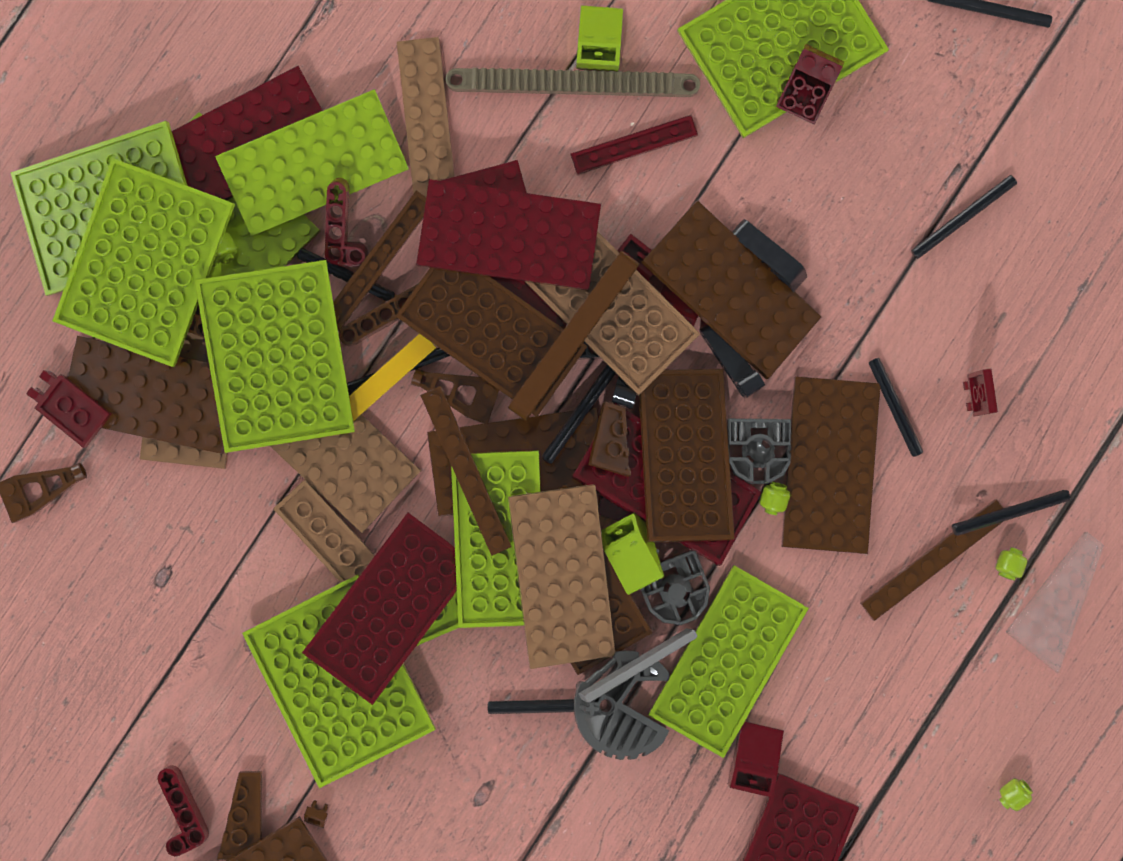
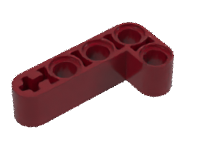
M336 178L327 187L325 258L331 264L359 266L368 256V249L363 243L348 241L350 187L344 178ZM336 185H338V186H339V189L342 190L341 193L339 194V196H338V190H337V189H334V188L336 187ZM333 206L340 207L342 210V214H335L333 212ZM332 228H339L342 235L337 236L333 234ZM331 249H338L341 256H334ZM358 250L361 252L362 258H355L352 251Z
M170 765L159 772L157 780L181 832L175 834L166 843L168 854L177 857L203 844L209 837V830L181 770L177 766ZM172 774L173 778L167 779L166 775ZM178 784L173 789L170 788L172 785ZM175 791L183 794L182 801L176 800L174 796ZM184 811L191 812L192 820L185 819ZM194 830L199 831L201 833V840H197L193 837ZM174 840L182 843V849L174 847Z

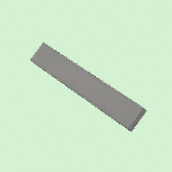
M686 628L579 692L581 700L590 703L698 637L695 630Z

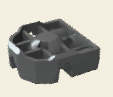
M726 419L728 450L730 445H743V457H730L729 453V465L735 476L749 484H768L784 475L791 462V419ZM737 423H738V441H737ZM780 423H781V442H780ZM751 428H767V435L756 434L751 436ZM763 440L769 444V448L765 449L761 444ZM775 446H786V458H774ZM746 456H750L754 461L751 462ZM753 468H764V481H753Z
M690 550L660 562L663 571L676 567L678 574H669L663 579L661 578L651 583L652 590L650 585L641 588L649 611L663 623L683 625L696 620L708 605L710 586L696 552ZM685 557H687V560H688V562H689V565H690V568H691L693 574H691V571H690V569H689V566H688V563H687ZM701 575L705 586L693 590L689 580ZM667 582L671 585L668 592L663 591ZM659 592L663 603L651 607L647 596ZM686 592H689V593H688V597L686 598V601H685V600L683 599L684 596H685V593H686ZM688 604L692 617L681 621L676 608Z

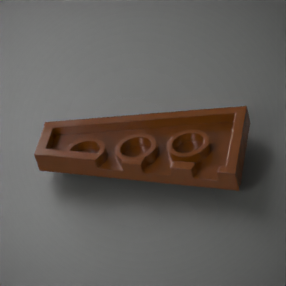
M262 771L239 772L217 860H228L262 839Z

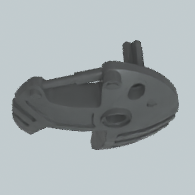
M636 651L615 652L613 658L605 666L597 670L586 681H579L576 684L574 716L582 737L597 752L601 753L603 750L605 751V756L612 758L613 755H616L615 759L623 760L625 756H628V760L637 759L641 753H643L642 756H646L660 747L665 741L669 732L668 729L627 707L622 701L636 681H668L669 672L658 661L590 703L581 700L578 693L593 685L613 665L614 667L608 675L638 658L639 652ZM606 699L607 706L601 710L600 703Z

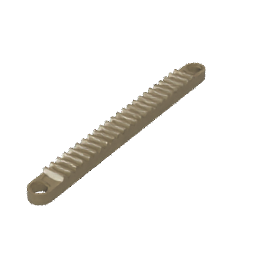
M455 68L446 74L447 86L456 92L693 97L700 88V80L694 74L673 72L640 73L638 71L598 72L596 70L555 71L553 69ZM453 75H460L463 78L460 85H453L450 80ZM687 80H692L695 83V89L687 91L683 83Z

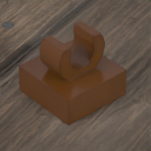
M314 800L311 807L307 806L304 822L324 828L328 816V804H325L322 810H317V801Z

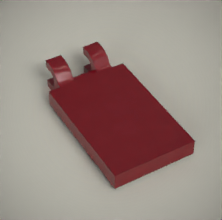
M992 368L967 374L968 381L963 382L964 390H970L971 402L966 403L967 411H973V417L997 413L998 408Z
M43 370L39 377L50 385L49 388L43 393L39 388L30 387L26 394L38 403L35 406L38 412L81 447L87 448L112 414L63 374L57 377L53 372Z

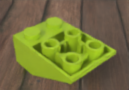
M581 5L576 69L619 71L623 19L622 8Z
M633 513L601 530L604 552L628 595L664 577L655 543L647 542L646 522L637 514Z

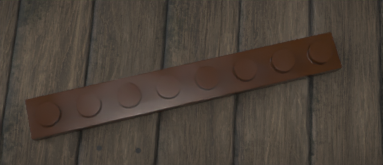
M417 190L333 301L338 333L423 220L426 197Z
M439 386L421 394L423 403L491 556L511 548L512 545L442 387Z
M995 499L971 518L1004 508ZM1002 522L962 535H954L952 532L860 604L873 621L877 620Z

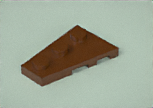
M609 402L602 403L588 465L629 477L631 476V470L628 465L629 448H627L626 441L627 423L625 407Z

